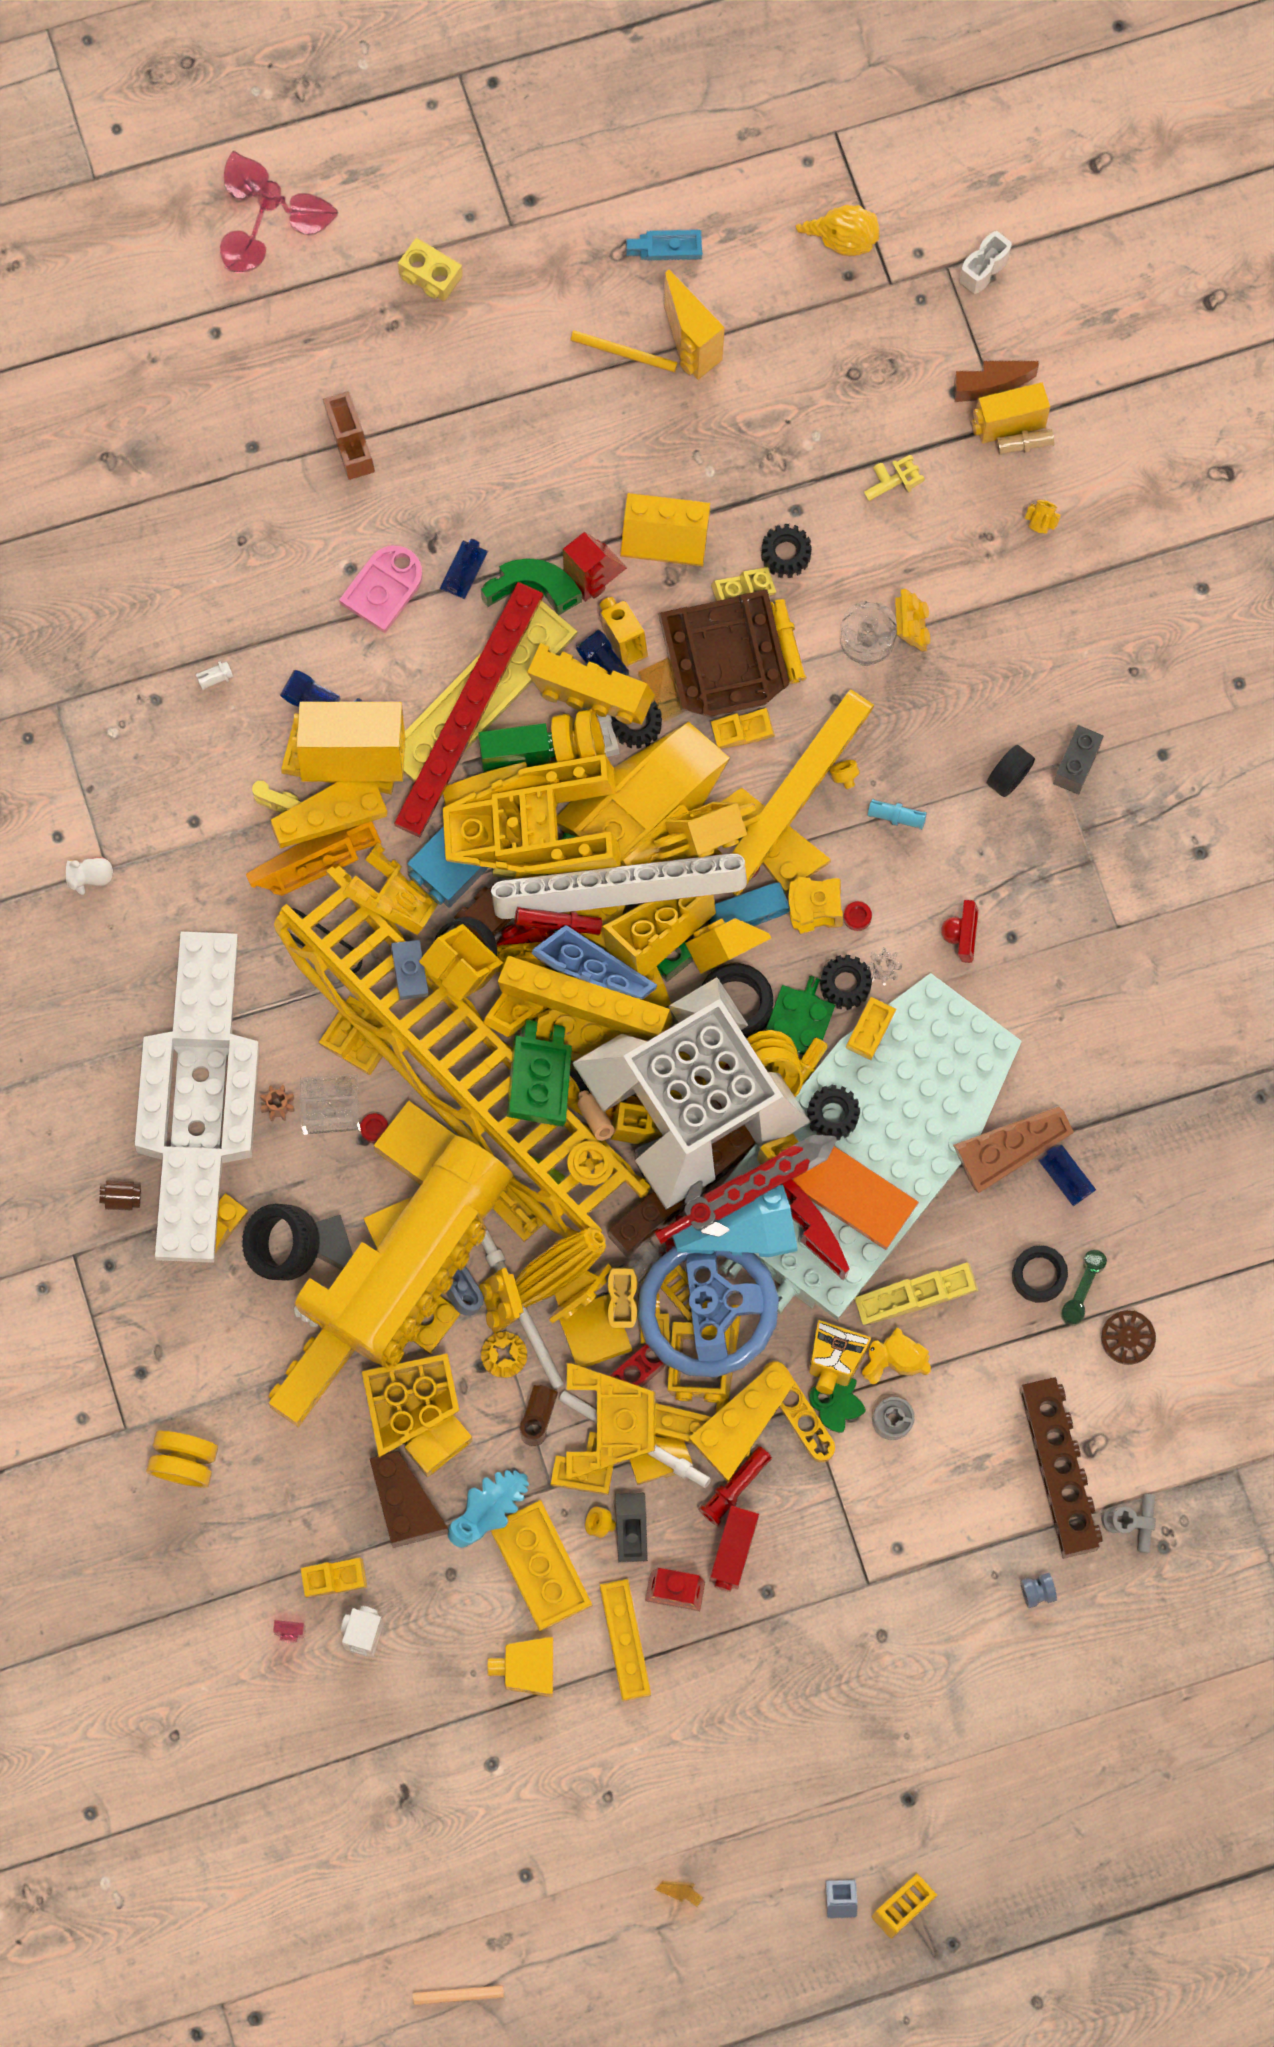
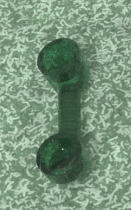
M1090 1250L1086 1253L1083 1259L1085 1271L1073 1300L1066 1302L1061 1310V1318L1069 1326H1076L1082 1322L1085 1316V1306L1083 1304L1095 1275L1102 1272L1107 1264L1105 1254L1099 1250Z

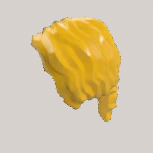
M843 205L830 210L819 219L805 221L803 225L801 223L796 225V230L799 233H806L809 236H821L826 247L844 256H857L868 253L872 250L873 244L879 240V226L876 214L864 210L858 205Z

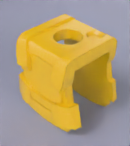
M797 877V879L790 882L789 913L793 929L803 934L815 931L814 928L816 927L838 928L843 926L840 878L812 881L811 878Z

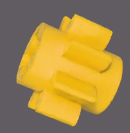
M1040 499L1037 500L1036 505L1031 503L1028 506L1024 519L1030 520L1028 527L1033 531L1047 534L1049 528L1055 530L1061 514L1055 513L1057 509L1055 504Z

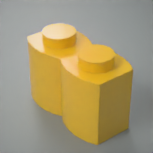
M613 1267L609 1274L608 1290L612 1299L608 1307V1318L612 1328H633L636 1323L638 1305L634 1295L638 1287V1277L634 1267Z
M452 1415L407 1441L408 1444L405 1446V1451L428 1478L473 1442V1439L459 1420Z

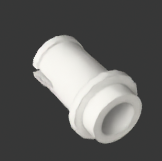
M219 661V665L196 673L202 690L224 680L229 682V678H232L233 674L227 661L224 663Z

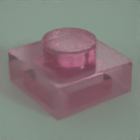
M275 1620L273 1632L275 1636H280V1641L297 1643V1638L305 1639L306 1626L304 1623Z

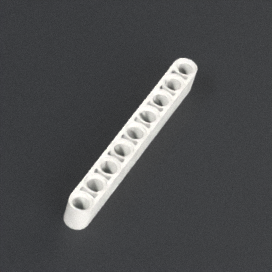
M723 854L505 880L494 884L491 894L495 915L502 919L515 918L517 907L562 913L737 892L745 888L747 877L745 860L741 855Z

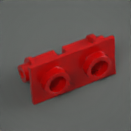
M512 924L501 932L502 937L498 940L497 947L503 944L543 942L554 934V930Z

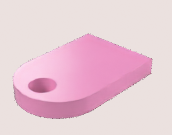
M387 546L378 550L339 599V603L372 626L386 633L421 585L422 567L418 557L409 549L401 546ZM400 557L410 560V565L405 569L397 568L394 563Z

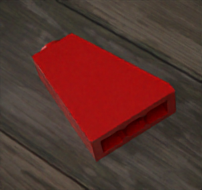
M731 1505L710 1576V1582L715 1583V1588L726 1592H731L732 1588L738 1590L757 1527L758 1513Z

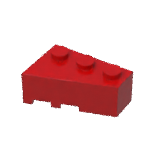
M583 532L563 548V570L576 583L582 592V599L585 602L591 597L594 599L601 595L606 589L605 586L627 569L605 543L602 544L600 540H596L586 532Z

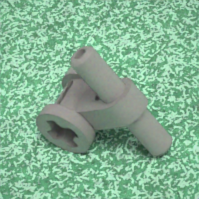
M1143 1495L1141 1516H1137L1130 1507L1107 1508L1102 1515L1103 1527L1111 1533H1129L1135 1528L1140 1529L1138 1551L1149 1553L1152 1530H1155L1156 1518H1153L1155 1495ZM1118 1517H1119V1518H1122V1522H1121V1523H1120V1522H1117V1518H1118Z

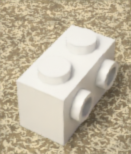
M361 1606L360 1610L353 1608L351 1615H345L341 1626L342 1635H344L342 1644L345 1650L374 1658L384 1626L381 1616L377 1614V1610Z

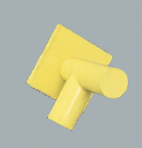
M909 455L898 462L896 460L892 463L897 473L891 477L883 463L875 465L873 469L880 483L864 491L867 499L871 501L901 483L905 485L908 493L912 491V488L921 484L925 478L923 475H919L918 471L920 469L918 465L913 464V456ZM906 467L907 470L902 472L901 468ZM911 476L912 480L907 481V478Z

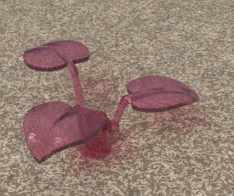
M232 151L224 169L225 188L236 199L243 200L251 194L254 197H258L260 210L250 236L244 231L236 230L229 232L223 237L220 244V255L224 266L231 272L243 273L257 268L263 262L266 255V246L263 242L256 240L255 237L265 210L272 211L281 204L284 211L291 214L289 219L291 227L304 235H314L324 230L337 217L338 211L329 202L308 193L292 196L289 208L285 202V197L281 196L280 185L275 181L269 180L266 168L259 162Z

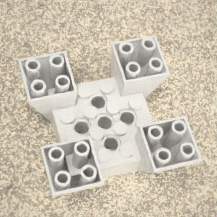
M717 977L669 1005L670 1010L679 1023L648 1042L620 1034L573 1062L574 1067L603 1112L636 1093L657 1125L663 1137L640 1155L635 1162L665 1209L685 1199L690 1187L695 1183L702 1181L704 1187L715 1180L711 1144L745 1124L760 1148L763 1144L789 1136L810 1123L809 1118L780 1073L767 1072L741 1032L748 1024ZM684 1051L688 1053L691 1060L685 1061L681 1059L678 1052ZM718 1062H726L730 1066V1071L721 1069ZM694 1076L703 1077L706 1085H699L695 1081ZM670 1090L678 1091L682 1095V1100L674 1099L670 1094ZM710 1100L718 1101L722 1106V1110L714 1109L710 1104Z

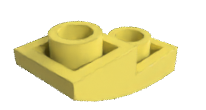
M768 567L743 571L740 576L715 580L711 585L716 601L766 589L769 596L776 593Z

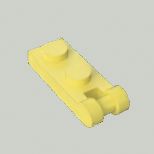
M257 781L252 786L256 803L279 813H283L301 803L298 801L297 796L289 792L280 794L270 790L265 781Z

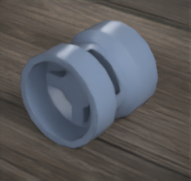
M1050 1573L1041 1574L1038 1579L1034 1580L1031 1578L1020 1580L1023 1597L1028 1609L1036 1607L1042 1601L1047 1603L1057 1601V1594Z

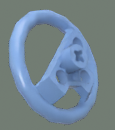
M674 1246L652 1265L640 1288L637 1317L646 1344L664 1364L688 1376L719 1377L743 1369L764 1351L777 1326L779 1296L771 1272L755 1253L742 1252V1256L732 1255V1252L715 1251L713 1254L677 1252ZM717 1256L726 1257L742 1265L755 1280L756 1284L743 1283L732 1285L718 1274ZM684 1261H687L690 1292L689 1304L692 1310L698 1359H693L675 1350L661 1334L655 1316L657 1293L665 1277ZM700 1269H708L711 1272L710 1279L705 1283H699L695 1280V1275ZM734 1293H739L743 1296V1302L737 1308H732L727 1304L728 1297ZM706 1301H710L707 1304V1308L703 1309V1303ZM760 1315V1321L751 1339L735 1353L728 1355L725 1331L737 1316ZM706 1326H715L717 1328V1335L714 1339L705 1340L702 1338V1331Z

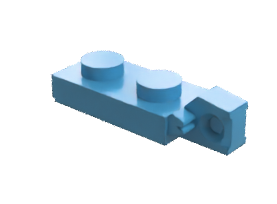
M701 230L647 231L646 234L640 235V239L626 240V255L641 256V260L648 261L702 259Z

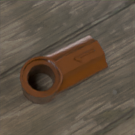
M543 1385L533 1386L524 1418L520 1423V1434L525 1444L538 1446L545 1441L558 1391ZM530 1425H537L541 1428V1432L536 1436L528 1435L525 1430Z

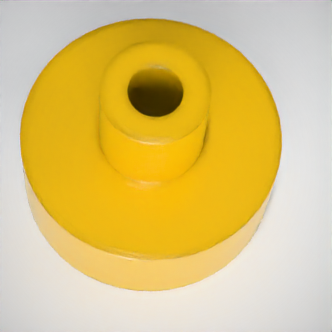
M845 760L830 768L833 782L843 783L845 789H850L856 785L854 778L859 775L860 771L855 760Z
M594 1507L589 1511L585 1521L587 1534L603 1538L608 1532L615 1530L616 1522L612 1520V1514L609 1510Z

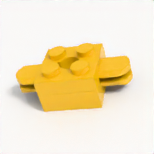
M712 802L665 821L669 835L655 840L654 845L655 848L671 844L672 846L658 851V857L663 859L676 854H686L687 857L698 855V858H702L715 853L714 848L721 845L723 848L738 844V839L747 835L745 826L760 820L758 814L744 816L756 810L755 804L750 803L738 807V804L733 802Z

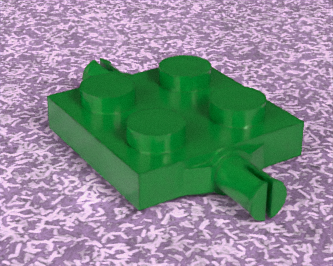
M809 976L804 991L795 990L785 985L781 986L765 1031H778L789 1036L796 1045L797 1054L804 1055L815 1038L824 1039L836 1006L821 1000L815 995L821 980L816 977L813 987H811L814 976Z

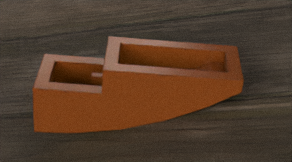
M983 361L982 371H956L954 380L955 402L975 401L981 397L1018 388L1037 376L1039 361Z
M349 391L324 398L323 403L348 479L351 480L374 473L372 456Z

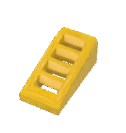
M678 1265L665 1277L660 1288L689 1323H693L690 1304L687 1303L685 1306L682 1304L690 1297L689 1287L677 1297L675 1296L684 1286H689L688 1274ZM680 1275L682 1279L669 1288L667 1285ZM710 1301L704 1302L702 1308H707V1304Z
M917 1873L874 1912L872 1919L892 1939L938 1895ZM912 1886L925 1898L923 1901L911 1891L910 1888ZM903 1895L916 1906L914 1909L902 1898ZM894 1903H896L900 1907V1909L907 1915L906 1917H903L893 1907ZM886 1911H887V1913L896 1921L897 1925H896V1924L893 1922V1920L885 1913Z

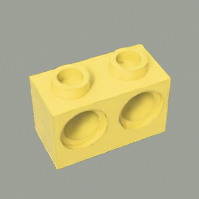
M415 238L398 262L400 277L410 285L415 283L423 288V291L433 299L438 297L444 302L463 277L461 264L418 238ZM414 262H422L424 264L420 268L411 266ZM437 276H445L447 278L442 282L434 280Z

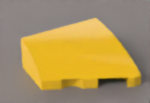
M655 1436V1445L678 1459L684 1458L692 1463L684 1441ZM649 1454L629 1459L637 1485L662 1477L668 1478L676 1475L674 1469Z

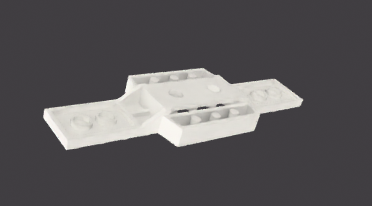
M181 932L173 1031L143 1038L135 1148L139 1154L163 1160L155 1250L156 1260L214 1263L220 1179L223 1163L252 1158L260 1048L258 1041L232 1034L238 934ZM175 1051L178 1054L171 1147H166L173 1055ZM227 1056H228L227 1082H226V1095H225V1109H224V1122H223V1136H222V1149H220L221 1129H222V1115H223V1102H224V1089H225V1075H226V1062H227ZM198 1068H204L208 1070L209 1077L204 1082H197L193 1079V1072ZM194 1122H201L205 1126V1131L200 1136H193L188 1131L189 1126Z

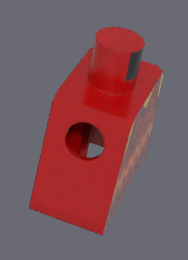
M656 1568L650 1573L645 1601L700 1612L706 1582L696 1574Z

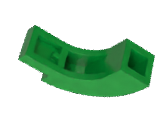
M517 559L500 565L499 574L501 578L495 577L488 580L481 589V597L487 607L512 594L518 582L543 593V596L549 601L558 615L582 602V592L573 579L558 566L539 559Z

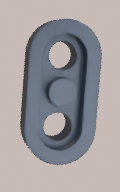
M464 1267L462 1270H457L453 1276L456 1282H453L446 1294L460 1314L472 1316L480 1310L484 1297L468 1269Z

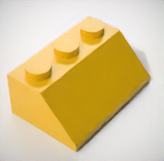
M628 493L621 557L703 567L710 517V503Z

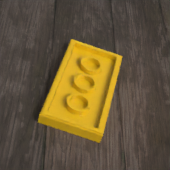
M541 1500L506 1516L508 1523L504 1528L490 1530L539 1632L593 1606Z

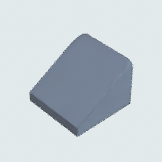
M856 1880L826 1881L828 1918L857 1917Z

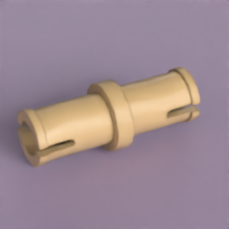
M1052 428L1030 433L1025 430L1021 431V434L997 437L1000 455L1024 450V453L1030 452V449L1055 446Z

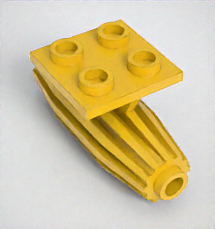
M594 1228L584 1229L560 1240L531 1261L515 1279L522 1307L527 1308L555 1295L559 1307L549 1318V1321L553 1324L561 1317L564 1320L571 1317L577 1311L578 1305H588L597 1296L595 1292L606 1284L608 1280L605 1277L612 1269L607 1264L594 1274L587 1271L605 1251L604 1235Z

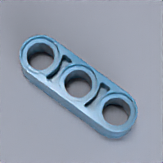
M773 883L715 904L716 914L708 920V923L710 925L722 918L727 923L736 918L749 925L756 926L787 914L790 911V907L781 883Z

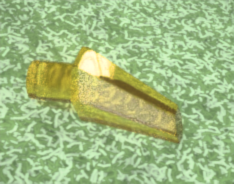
M662 1881L655 1888L656 1891L680 1902L686 1899L696 1907L704 1898L692 1889L695 1885L694 1883Z

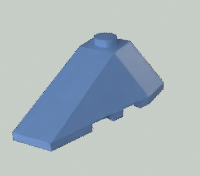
M567 925L532 951V954L541 963L553 971L641 1000L652 993L657 987V984Z

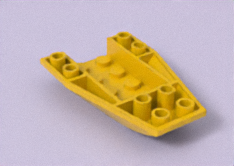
M688 721L614 767L616 794L572 801L557 816V826L564 833H570L575 837L612 832L619 844L621 859L679 805H685L689 811L702 807L730 758Z

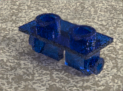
M470 539L469 542L462 541L440 586L441 590L466 599L488 554L487 550L479 547L480 542L475 539Z
M1062 1144L1059 1147L1055 1146L1050 1149L1047 1155L1039 1160L1040 1164L1073 1207L1096 1191L1095 1187Z

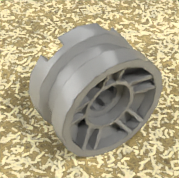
M889 1397L883 1400L876 1407L872 1416V1425L875 1432L887 1440H898L905 1437L912 1429L915 1421L911 1405L899 1397ZM890 1414H895L899 1418L895 1425H891V1421L888 1418Z

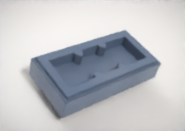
M420 940L391 943L399 1000L428 997L425 969L419 963V960L422 958Z

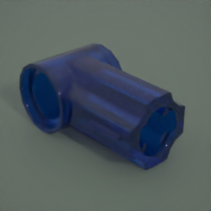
M596 630L575 646L577 652L587 664L592 662L599 665L608 672V675H611L612 671L626 676L629 674V670L614 653L610 641L601 630Z
M298 670L292 672L280 693V696L285 701L297 707L300 706V702L340 701V695L316 684L310 676Z

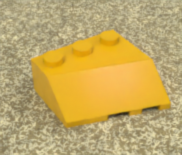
M448 1353L399 1363L396 1366L391 1365L389 1368L380 1367L361 1371L379 1457L459 1412Z

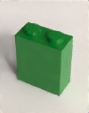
M546 723L478 732L483 773L526 762L527 768L550 763V758L555 757L552 732H547Z

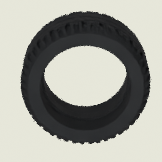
M741 963L725 964L713 970L705 978L701 986L717 977L722 985L734 981L742 982L751 986L760 998V1008L754 1017L746 1021L748 1026L742 1029L741 1032L747 1039L749 1036L763 1030L771 1017L774 1000L772 988L767 978L754 967Z
M269 1204L255 1211L251 1218L248 1219L244 1227V1234L242 1235V1252H244L245 1261H247L252 1271L265 1279L283 1281L294 1280L307 1273L316 1261L315 1258H317L318 1249L320 1248L319 1232L314 1219L302 1208L288 1204ZM284 1219L292 1231L293 1246L286 1261L278 1265L273 1260L269 1251V1237L275 1224Z

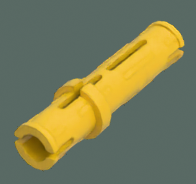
M784 599L775 600V605L773 602L770 603L789 683H800L799 679L804 681L807 677L793 633L795 626L794 623L790 622L786 601Z

